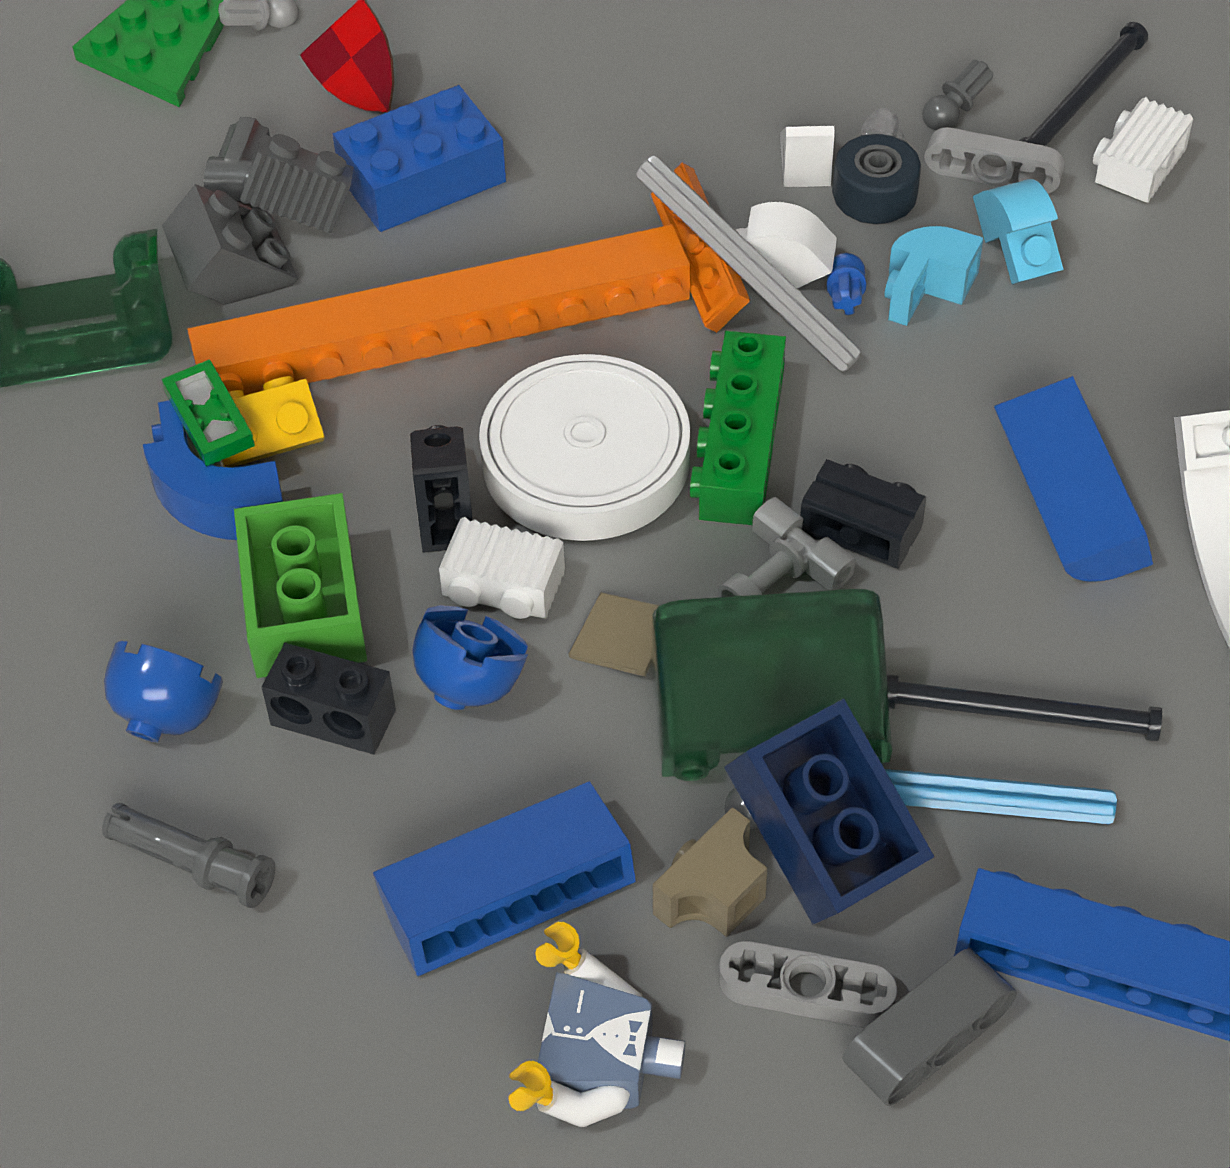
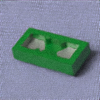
M210 359L161 379L164 392L206 467L255 446L252 432Z

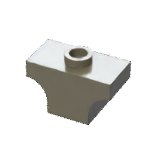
M732 807L698 841L695 839L687 841L676 853L672 866L653 883V915L669 928L682 921L700 920L710 924L727 937L766 898L768 868L749 853L750 820Z

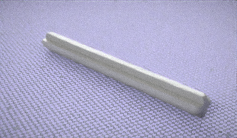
M655 155L642 162L636 173L637 178L837 370L845 372L857 362L861 355L860 348L668 165Z

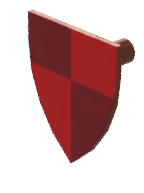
M358 0L309 45L300 56L321 85L344 103L363 110L389 112L394 91V68L388 38L367 1Z

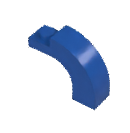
M158 402L161 424L151 425L154 443L142 445L156 495L163 507L175 519L202 534L227 540H237L234 509L283 502L275 461L233 468L214 465L206 467L204 462L190 451L187 431L171 402Z

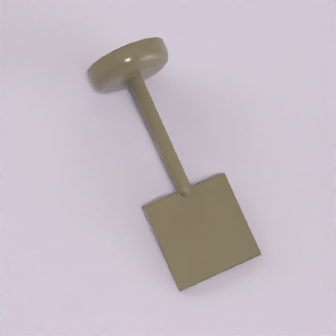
M601 592L569 652V657L575 660L645 677L659 648L756 670L755 688L759 701L764 705L781 709L787 703L796 683L801 659V639L799 633L779 629L768 637L760 657L666 635L676 616V609Z

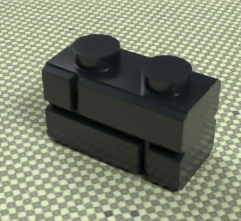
M826 459L816 476V480L812 482L803 497L800 514L803 518L802 530L819 539L828 537L842 548L899 569L908 554L910 546L913 545L922 528L926 496L917 493L913 487L906 483H890L868 475L858 465H841Z

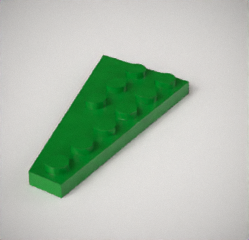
M126 0L72 46L75 59L80 63L180 108L185 98L184 89L189 80L194 81L200 71L199 61L204 52L211 51L224 27V24L220 21L218 11L219 4L223 0Z

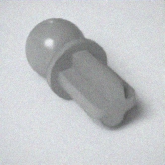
M223 0L218 7L222 24L226 26L252 25L255 30H263L267 24L277 28L287 27L293 24L298 17V8L294 0Z

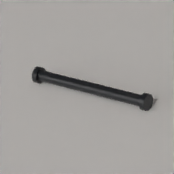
M1138 22L1127 23L1120 31L1118 41L1029 137H1023L1019 141L1046 146L1133 50L1142 48L1148 41V32L1145 27Z
M887 674L883 708L895 709V704L1139 733L1145 734V739L1158 742L1162 726L1161 707L1149 706L1148 712L900 682L898 681L899 676Z

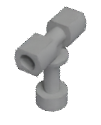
M773 497L755 512L752 531L770 545L769 552L771 558L748 577L741 573H735L718 587V598L731 616L740 621H747L763 608L764 597L762 593L783 575L786 574L797 578L805 572L833 593L839 590L852 577L856 558L828 537L818 542L802 530L803 518L778 498Z

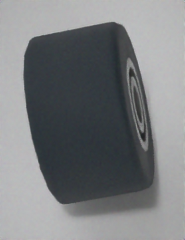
M861 135L848 141L838 151L834 165L832 193L836 205L845 215L864 223H891L905 217L914 208L918 195L921 162L917 152L907 142L890 135Z

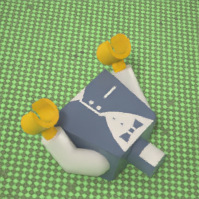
M556 922L546 928L544 934L556 942L558 949L550 943H544L536 948V959L545 967H555L562 963L564 965V973L556 972L538 1062L526 1061L509 1074L510 1079L523 1083L526 1088H517L508 1096L510 1106L516 1111H525L536 1103V1107L541 1112L578 1127H585L621 1113L623 1109H632L639 1106L645 1074L681 1079L686 1041L652 1036V1003L648 999L643 998L640 992L588 951L579 949V935L575 928L565 922Z

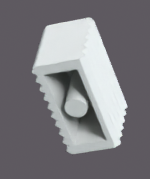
M1147 97L1142 98L1132 112L1124 110L1116 122L1112 139L1104 137L1095 151L1093 164L1098 166L1095 182L1149 203L1151 197L1153 198L1158 187L1165 181L1166 176L1169 175L1170 170L1177 164L1178 159L1181 158L1182 153L1187 148L1193 122L1191 114L1184 115L1181 110L1175 112L1173 107L1167 109L1164 103L1158 105L1155 100L1149 102Z
M464 517L460 519L439 567L442 595L448 596L455 603L466 607H472L479 603L500 608L504 613L514 618L524 619L531 615L546 619L555 594L558 591V585H560L561 578L564 576V544L559 538L553 540L548 535L541 537L538 533L531 535L528 531L521 533L517 528L511 531L507 526L500 528L497 524L492 526L487 522L480 524L476 519L469 521Z

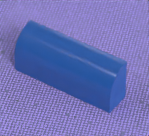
M1071 376L995 405V411L1064 570L1075 579L1096 582L1118 578L1153 565L1145 529L1074 377Z
M590 781L373 872L388 918L417 977L636 882L631 844Z

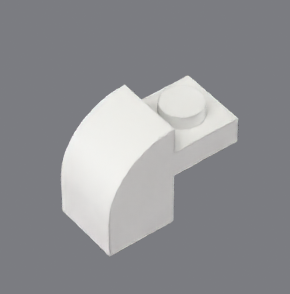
M785 202L758 204L751 207L748 227L736 229L749 244L796 288L832 273L837 237L816 215L803 207Z

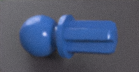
M841 253L834 257L832 273L827 274V291L832 297V305L834 309H844L845 315L855 313V306L862 304V295L866 290L865 266L862 260L854 254Z

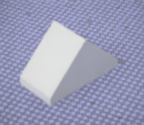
M834 126L785 127L780 132L783 186H831Z

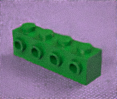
M725 331L722 351H712L710 381H717L716 389L706 388L703 419H710L709 427L700 426L697 441V458H704L703 467L693 466L690 483V498H699V520L753 525L755 512L766 502L784 376L786 336Z

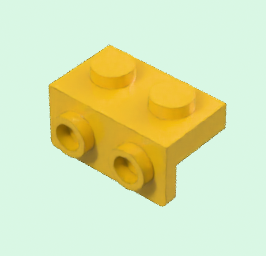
M291 376L277 378L263 385L264 391L244 396L242 390L229 392L253 434L255 446L221 460L223 467L232 468L324 441L325 436L306 379L294 382Z

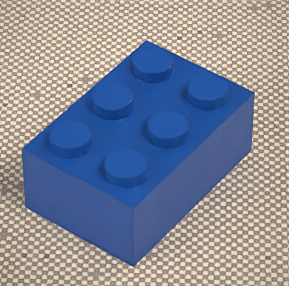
M460 85L332 133L335 153L341 156L347 165L354 167L349 191L379 232L506 182L503 139Z

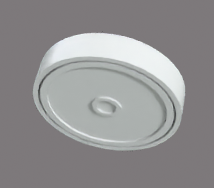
M595 354L569 355L546 360L528 367L499 388L488 403L480 424L479 441L482 471L490 495L497 505L516 522L550 537L577 541L600 540L617 537L637 530L655 520L674 503L685 485L689 472L690 424L688 414L680 397L664 379L654 372L634 362L617 357Z

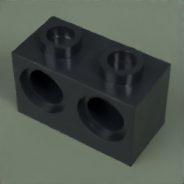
M284 643L261 686L271 726L375 755L396 711L390 671Z

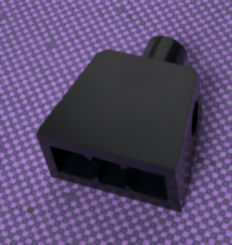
M434 425L427 429L415 430L410 433L412 472L422 553L447 550L460 519L466 517L469 521L473 520L463 428ZM441 493H450L453 497L454 506L447 510L435 508L434 497Z

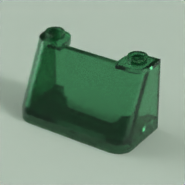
M157 229L132 232L124 235L117 241L113 250L115 274L18 289L12 267L4 259L0 258V388L153 363L161 360L169 353L172 346V324L162 250Z
M843 589L686 599L667 602L654 610L652 614L651 656L662 777L675 776L683 781L703 779L708 776L710 770L718 766L720 754L746 752L842 699H845L880 762H890L892 736L884 621L880 596L874 591L867 589Z

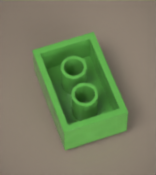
M343 493L234 509L247 640L256 677H267L284 643L357 663L366 662V647Z

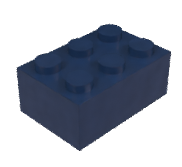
M845 699L834 703L753 747L724 766L812 925L842 912L935 857Z

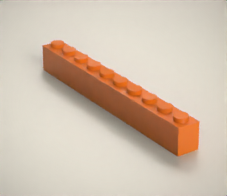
M673 224L196 326L187 328L195 364L197 365L210 359L228 392L242 390L244 396L264 391L263 385L281 377L291 376L294 382L306 379L307 383H312L689 300L690 263Z

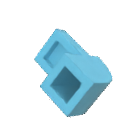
M1027 179L982 191L973 196L985 243L1000 239L1012 284L1064 270L1051 225L1052 221L1058 219L1057 213L1048 193L1038 181Z
M942 226L917 228L899 237L891 247L889 276L884 294L885 298L891 299L888 320L907 326L924 294L962 305L979 273L983 237Z

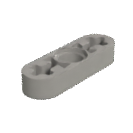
M948 127L940 128L931 135L924 155L927 166L940 175L999 187L1027 179H1034L1044 187L1047 193H1051L1058 188L1065 167L1062 155L1051 147ZM945 149L951 150V155L946 154ZM969 153H974L972 160L968 159ZM985 155H997L1006 162V165L1003 167H993L988 165L982 157ZM1016 162L1021 163L1020 169L1015 168ZM1037 167L1044 168L1045 173L1038 172Z
M741 941L732 944L723 952L719 962V985L721 991L728 999L742 1005L866 1028L892 1007L896 1001L897 986L893 976L886 969L874 964L752 941ZM743 964L755 966V974L751 976L750 982L738 980V972L742 970ZM774 968L781 969L779 989L771 988ZM809 972L820 977L825 987L819 994L807 997L797 994L791 988L789 982L795 975ZM835 980L843 981L840 1001L833 1000ZM863 987L875 989L873 1005L860 1003Z

